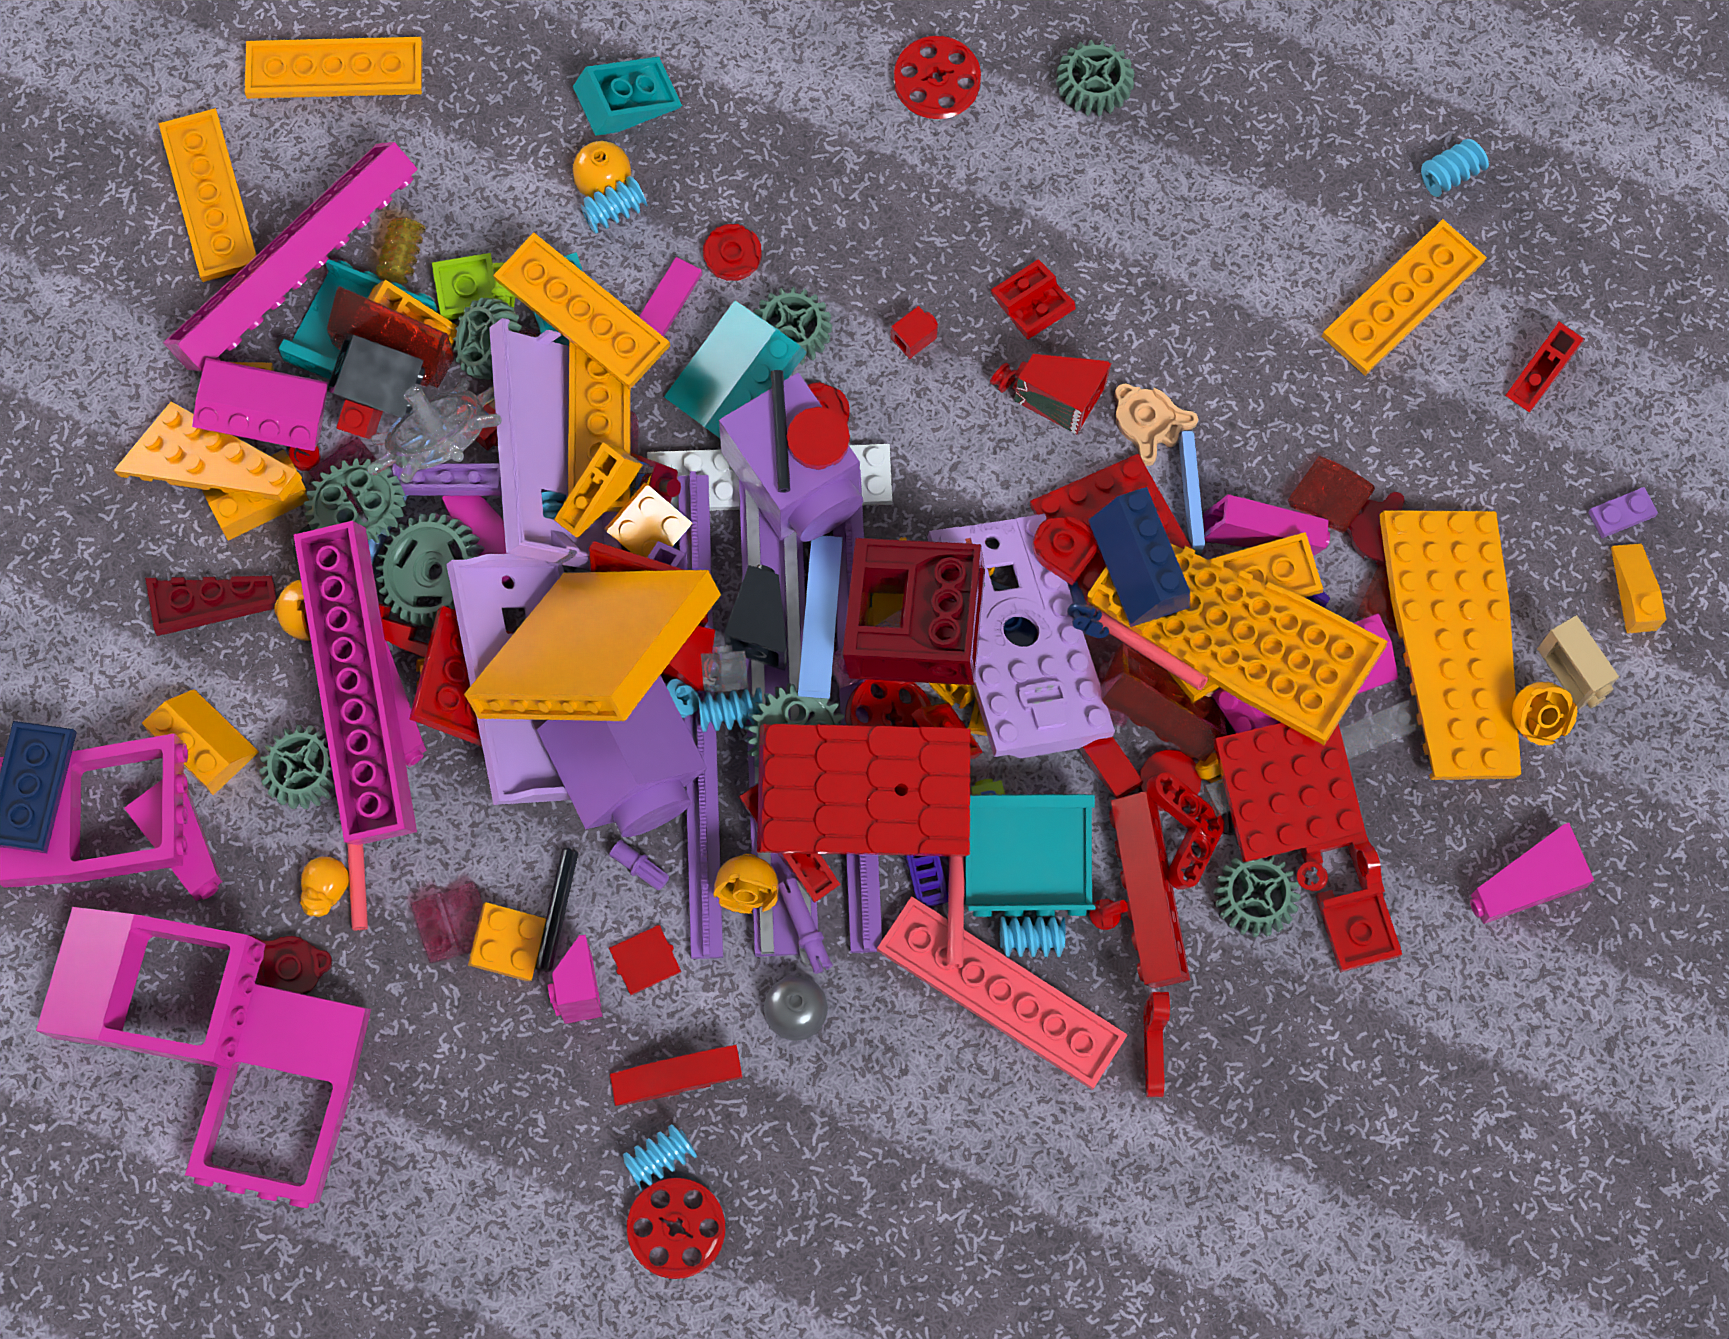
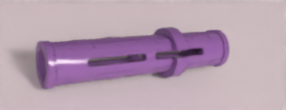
M796 878L786 880V885L784 882L778 884L780 893L800 937L798 941L800 948L805 949L813 968V973L824 972V967L826 970L830 969L833 964L822 943L824 937L822 932H818Z

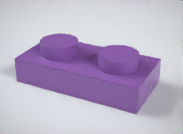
M1645 487L1593 507L1588 512L1601 538L1654 518L1658 514Z

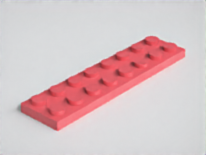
M911 896L877 947V952L1093 1090L1126 1039L1127 1034L965 930L963 937V967H948V919Z

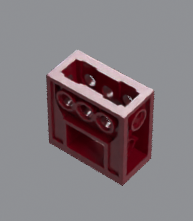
M855 538L843 646V658L849 679L975 685L985 579V565L981 544ZM871 593L904 594L900 628L868 626Z

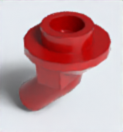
M1109 898L1100 899L1094 903L1095 910H1090L1089 917L1095 927L1101 930H1110L1118 925L1121 913L1127 912L1128 905L1125 900L1114 902Z

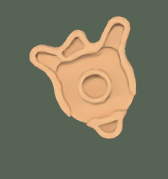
M1121 384L1115 390L1114 398L1117 403L1116 424L1124 437L1136 446L1145 466H1151L1155 463L1158 443H1163L1167 447H1174L1177 444L1179 433L1183 430L1195 428L1198 423L1196 413L1178 408L1165 393L1156 388L1148 390L1133 387L1129 384Z

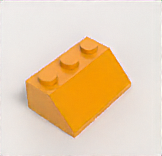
M285 449L271 455L274 459L296 470ZM302 480L298 482L284 501L251 497L249 493L236 491L234 494L224 493L221 489L210 488V490L201 489L228 541L309 501L306 494L307 490Z
M195 689L164 701L142 722V725L152 737L175 733L187 745L188 760L184 762V768L212 795L218 792L259 753Z

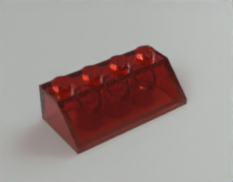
M340 286L338 287L327 326L331 343L338 349H341L345 334H351L424 360L422 367L425 368V373L420 385L425 387L431 385L439 388L454 360L448 334Z
M1124 643L1119 646L1101 684V697L1104 704L1113 711L1119 710L1129 716L1130 720L1137 726H1145L1152 730L1160 740L1164 742L1170 741L1175 744L1188 757H1196L1205 762L1215 750L1213 739L1227 736L1225 715L1215 699L1203 696L1193 702L1166 669Z

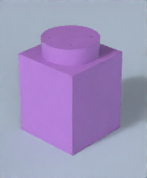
M799 372L784 381L788 432L789 424L797 414L808 408L822 406ZM772 388L719 420L721 453L780 540L796 532L801 541L815 540L843 524L862 505L863 497L859 493L860 461L850 446L846 455L839 463L820 470L806 468L795 461L788 447L791 490L785 493L778 492Z
M661 675L625 721L547 720L537 729L585 829L615 822L623 837H632L653 830L674 819L690 806L691 800L684 787L707 769Z

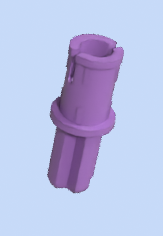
M619 840L612 848L609 856L631 871L630 875H637L656 890L662 889L668 882V874L647 860L648 856L646 854H639L624 843L623 840Z

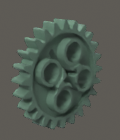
M356 458L353 465L348 466L344 460L342 461L341 469L338 470L332 465L330 466L332 472L330 475L323 472L320 473L322 482H312L315 491H307L306 494L309 501L304 502L307 510L305 516L311 530L354 521L366 527L368 540L373 539L378 544L380 543L378 535L382 533L385 536H390L388 526L398 527L396 518L404 516L401 509L406 506L403 498L405 496L398 477L393 476L390 468L384 470L381 462L373 467L371 460L367 459L364 465H360L358 458ZM343 486L348 487L358 507H361L365 518L368 520L364 523L361 520L354 505L349 501L346 492L343 490Z
M787 683L786 693L778 686L775 687V697L765 693L764 697L767 703L756 702L755 706L759 713H749L748 715L755 721L754 725L745 726L746 730L753 732V736L746 738L745 742L754 744V748L747 753L750 756H758L753 765L759 768V731L761 725H816L819 723L820 725H838L837 722L844 718L843 714L833 713L838 704L834 702L826 704L829 700L827 698L798 696V689L796 691L795 685ZM796 704L799 708V715L795 720L791 721L788 717V710L792 705ZM813 712V717L807 720L809 713Z

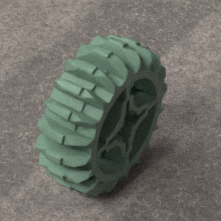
M1092 39L1088 42V46L1079 42L1077 49L1070 47L1067 55H1063L1056 72L1058 76L1056 85L1060 87V97H1066L1065 102L1067 106L1075 103V111L1078 112L1083 107L1086 109L1085 113L1087 116L1091 113V110H1096L1099 117L1102 115L1103 109L1109 114L1113 112L1114 106L1120 109L1123 106L1124 100L1127 101L1130 97L1131 89L1134 87L1133 78L1135 74L1134 69L1131 68V60L1124 59V50L1115 52V44L1108 48L1105 46L1104 40L1099 45H1095ZM1075 69L1080 72L1081 82L1079 84L1075 82L1072 75ZM1112 71L1118 79L1116 86L1111 83L1109 78Z
M794 286L791 288L790 293H785V290L781 287L779 289V296L770 292L768 294V301L761 299L759 302L760 309L754 310L756 315L768 323L777 314L779 323L775 325V328L799 344L807 352L805 356L812 361L816 358L815 351L823 353L825 349L824 344L830 342V335L828 333L832 332V324L829 322L831 321V314L825 312L826 304L824 302L818 303V296L816 294L808 298L806 288L798 294ZM814 320L816 329L807 339L805 337V329ZM805 356L800 361L802 366L805 363Z
M480 298L478 301H472L470 307H465L464 316H459L460 324L458 327H455L457 335L452 339L456 342L453 352L458 354L456 362L461 364V370L474 378L489 380L493 379L489 327L502 318L510 320L508 324L509 331L519 333L522 326L517 323L519 315L514 313V307L499 299Z
M296 725L293 734L291 730L284 728L285 737L281 739L278 735H274L275 746L265 745V749L270 753L269 756L260 757L261 762L267 765L259 769L260 774L265 776L261 781L262 785L265 788H269V796L272 798L277 797V802L281 805L288 803L291 809H296L299 804L303 809H309L310 801L316 806H320V797L324 796L326 799H331V794L328 791L331 787L335 789L326 731L320 729L317 732L316 728L311 725L304 730L301 725ZM303 746L299 752L291 753L296 748ZM321 750L324 755L322 772L317 769V763L320 759L318 755ZM283 762L287 764V773L284 776L286 780L284 784L281 780V767ZM293 763H296L298 765L304 764L312 772L304 769L303 771H301L300 769L298 770V767H296ZM315 781L310 786L302 788L305 783Z
M1273 855L1269 856L1266 861L1260 858L1248 862H1242L1235 857L1231 861L1232 867L1228 865L1223 867L1222 872L1225 876L1217 877L1216 882L1222 887L1215 888L1214 895L1224 898L1217 900L1215 906L1217 908L1226 907L1220 917L1222 919H1226L1229 916L1233 918L1229 923L1230 928H1234L1237 923L1241 924V935H1244L1248 928H1252L1253 937H1258L1260 928H1262L1266 937L1272 934V927L1277 932H1280L1283 929L1282 922L1290 924L1292 921L1289 913L1295 914L1298 911L1297 905L1292 902L1299 901L1301 895L1292 891L1299 887V883L1296 881L1289 882L1294 872L1292 870L1285 873L1282 871L1285 866L1284 861L1279 862L1277 866L1274 865ZM1249 872L1264 873L1271 878L1266 881L1259 880L1253 873L1250 874ZM1240 877L1244 895L1235 902L1232 888L1234 880ZM1279 887L1282 903L1280 909L1275 912L1272 908L1273 902L1270 894ZM1254 889H1256V892L1257 890L1261 892L1266 890L1261 900L1259 898L1254 899L1253 897L1248 898ZM1248 908H1254L1261 916L1265 915L1266 917H1254L1243 911Z

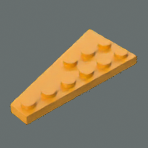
M173 402L166 406L114 469V472L123 478L135 476L140 477L143 481L162 480L167 481L170 485L204 490L216 488L221 489L224 493L234 494L235 491L249 493L251 497L284 501L302 479L298 471L233 435L192 427L194 414Z

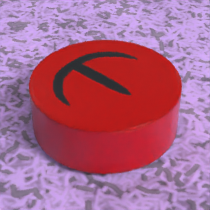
M316 446L315 451L290 447L289 458L294 467L300 471H310L320 462L321 454L318 446Z

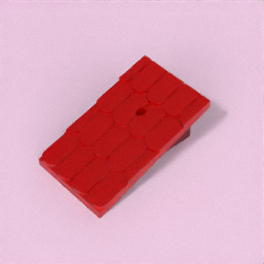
M819 724L761 725L759 731L757 853L964 857L970 855L971 728L873 727Z

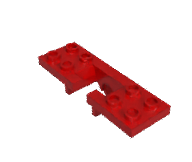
M1366 832L1300 849L1304 863L1315 862L1323 865L1322 852L1348 846L1362 888L1361 891L1338 897L1334 896L1333 890L1317 893L1315 896L1340 973L1398 958L1403 954L1383 896L1385 889L1382 883L1380 860L1375 848L1369 842Z

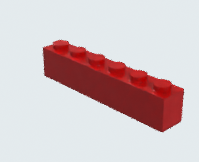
M1146 791L1111 800L1112 810L1109 811V818L1112 827L1117 832L1118 840L1115 841V850L1123 865L1120 878L1124 889H1127L1129 901L1126 902L1128 905L1127 914L1129 919L1133 920L1135 932H1132L1131 938L1135 950L1139 953L1140 963L1137 964L1139 978L1144 982V985L1151 988L1190 981L1174 890L1168 879L1169 864L1158 805Z

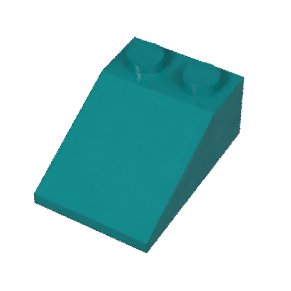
M660 57L587 66L573 85L595 136L623 131L679 109L682 106Z

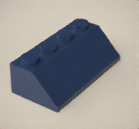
M1147 487L1117 496L1088 520L1130 627L1190 608L1189 587Z

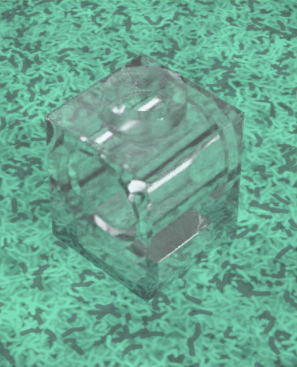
M732 645L713 646V652L701 654L704 691L724 692L748 688L745 651H732Z

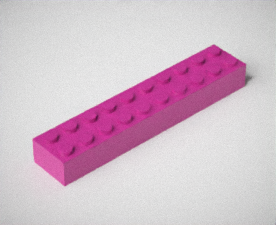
M395 142L376 144L168 337L163 344L187 370L202 372L206 358L220 360L218 356L226 349L228 351L234 349L242 341L240 336L248 328L251 331L263 322L264 318L262 315L270 308L274 310L285 301L286 298L283 295L291 288L293 290L299 288L307 280L305 275L312 268L317 270L329 259L327 254L332 249L336 248L338 250L350 240L348 234L355 228L359 230L371 220L369 215L376 208L380 210L388 205L393 199L390 195L397 188L402 190L408 186L414 179L411 175L418 170Z
M354 521L294 534L344 842L362 845L416 833L417 828L366 527Z

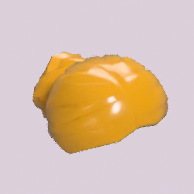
M320 856L310 860L304 867L301 874L302 893L300 904L306 915L310 917L327 915L331 907L342 897L349 884V873L341 861L331 857Z

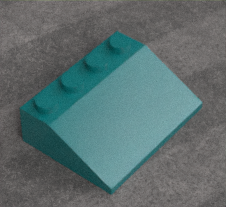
M735 300L664 398L720 438L719 420L770 390L772 388L771 371L782 370L784 381L788 379L807 352L777 328Z

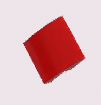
M1039 259L991 289V294L1027 340L1076 309L1075 301L1057 284L1056 276Z

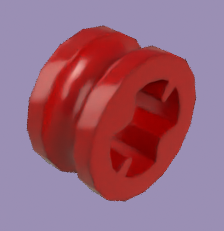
M1004 363L994 373L990 384L993 386L998 385V390L1001 393L1005 392L1016 380L1015 374L1017 370H1010V364Z
M1306 862L1298 869L1297 880L1304 889L1319 891L1326 886L1328 873L1322 865L1315 862ZM1314 868L1318 870L1316 875L1319 877V881L1317 883L1311 882V885H1308L1309 878L1306 876L1308 870L1314 872Z

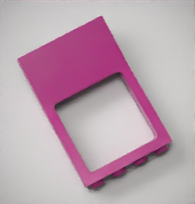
M174 733L72 751L47 854L0 847V885L7 888L74 883L183 866V855H186L188 851L187 839L183 836V824H186L188 820L187 808L183 805V793H187L188 780L186 774H184V762L188 760L187 745ZM0 757V770L4 757ZM163 758L162 844L154 849L80 860L82 774L90 770Z
M72 907L36 1031L57 1040L119 1048L231 1070L234 1058L237 1055L239 1039L246 1022L251 995L255 990V981L259 966L264 957L266 944L246 934L136 914ZM152 937L230 950L206 1039L202 1045H192L123 1031L146 946Z
M255 984V990L251 995L246 1014V1022L239 1039L237 1055L234 1058L231 1070L217 1068L185 1175L194 1177L193 1183L202 1186L213 1187L214 1182L226 1184L225 1190L229 1192L245 1194L246 1189L257 1191V1197L265 1200L277 1201L278 1196L290 1199L289 1205L309 1208L310 1203H319L354 1084L371 1009ZM241 1063L324 1080L332 1084L333 1090L304 1185L222 1167L212 1163V1153L238 1067Z

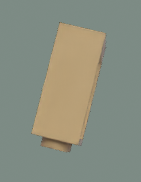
M1577 615L1552 629L1537 648L1563 688L1572 695L1571 697L1578 710L1587 704L1590 709L1597 706L1606 699V695L1614 690L1612 685L1619 678V675Z

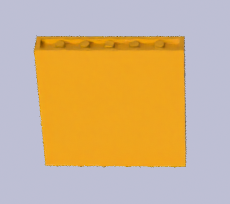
M708 570L563 573L464 695L479 719L625 721L721 594Z

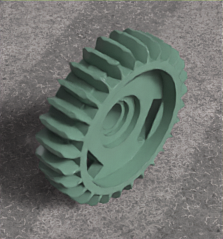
M431 513L430 516L420 514L419 521L409 518V527L399 524L401 533L399 535L393 532L390 533L394 540L391 544L383 543L388 549L387 553L379 554L378 556L384 560V564L376 567V569L383 571V576L376 580L385 584L379 592L387 596L384 603L392 606L391 611L412 624L432 628L437 610L442 605L455 610L447 563L457 559L450 544L455 541L458 543L463 560L478 557L485 550L483 546L477 544L480 538L472 534V528L464 525L461 520L454 519L446 514L441 516L437 513ZM415 543H417L416 547L414 548L411 555L409 556V558L403 566L405 557L408 554L409 550L413 547ZM439 563L442 567V573L439 578L432 580L429 576V570L433 564ZM418 597L442 598V603L437 606L416 607Z

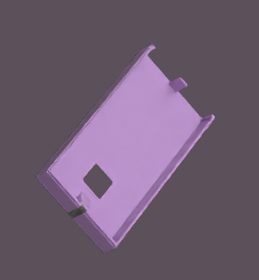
M502 318L489 327L506 553L591 570L589 547L593 541L621 549V543L605 530V527L618 512H604L579 537H575L554 521V519L545 518L542 506L541 489L562 493L568 498L569 346L552 342L561 336V333L552 330H546L538 337L509 331L508 324L510 320Z

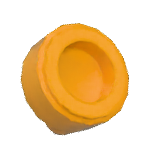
M1216 753L1209 754L1198 761L1195 769L1201 779H1205L1212 784H1223L1222 775L1216 777L1221 774Z

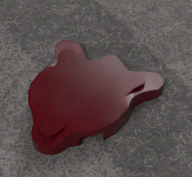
M1392 492L1382 502L1364 500L1361 504V514H1356L1343 508L1336 509L1332 514V522L1349 534L1352 546L1359 556L1363 559L1366 556L1376 560L1377 565L1387 570L1379 514L1384 510L1403 511L1404 496L1399 492Z
M249 935L266 944L264 957L259 966L255 984L306 995L316 986L321 976L332 967L333 960L327 951L317 949L301 937L284 936L271 941H264Z

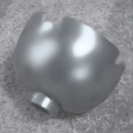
M795 975L784 977L772 986L766 995L764 1012L766 1022L774 1033L788 1040L799 1041L808 1039L819 1032L825 1023L828 1005L826 995L817 983L810 978Z

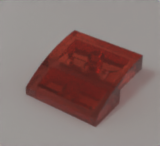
M1319 456L1291 494L1288 502L1291 508L1329 520L1328 528L1344 533L1373 493L1375 487L1352 470Z

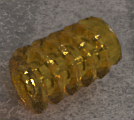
M394 218L387 225L388 231L384 236L385 242L381 247L382 253L378 258L379 264L376 266V273L380 278L386 279L389 282L407 284L409 281L405 276H413L415 273L411 266L416 265L418 260L413 255L420 253V248L417 245L423 242V238L419 234L425 233L426 227L409 218Z

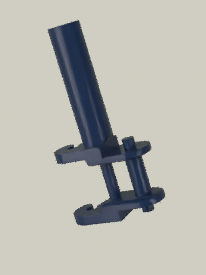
M1077 580L1073 586L1067 583L1074 603L1067 609L1068 615L1074 618L1072 621L1073 627L1083 631L1084 634L1096 638L1106 637L1109 634L1108 627L1103 628V624L1098 622L1102 617L1101 611L1098 610L1095 614L1096 608L1087 604Z

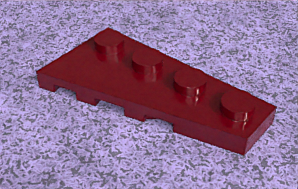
M232 576L231 579L216 580V577H203V580H185V577H171V580L158 581L157 578H145L153 627L157 636L275 609V603L278 600L272 576Z

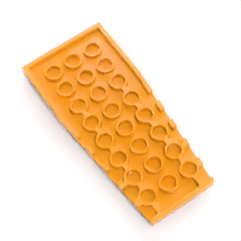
M1384 510L1379 514L1391 603L1399 639L1403 638L1406 652L1403 654L1405 667L1410 668L1412 683L1409 686L1411 695L1416 696L1419 713L1416 714L1418 726L1422 725L1426 741V743L1422 744L1424 754L1429 755L1432 773L1429 774L1431 780L1514 779L1521 775L1519 734L1512 718L1513 701L1516 698L1510 604L1496 511Z
M1171 544L1190 590V608L1130 627L1109 572L1105 567L1088 593L1089 603L1202 673L1208 680L1239 700L1322 745H1325L1387 646L1385 639L1305 597L1270 582L1267 585L1254 580L1253 575L1240 570L1238 573L1224 567V562L1214 558L1210 561L1196 555L1195 550L1185 546L1182 549Z

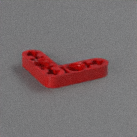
M1162 772L1148 780L1147 792L1154 802L1188 829L1168 870V879L1171 885L1178 890H1184L1197 885L1223 833L1224 820L1218 811L1173 774ZM1182 798L1186 799L1190 804L1191 810L1189 814L1185 813L1181 808ZM1193 841L1198 843L1201 848L1199 858L1192 852L1191 845Z
M1151 992L1144 1005L1146 1097H1164L1163 1030L1170 1018L1169 992Z

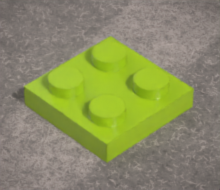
M491 253L432 262L441 316L448 320L458 319L459 316L465 315L464 309L465 307H470L472 301H478L480 298H494L492 289L495 288L493 276L495 273L494 269H492Z

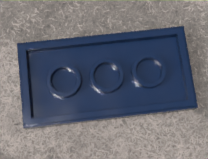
M13 721L0 770V847L47 854L77 734L74 729Z

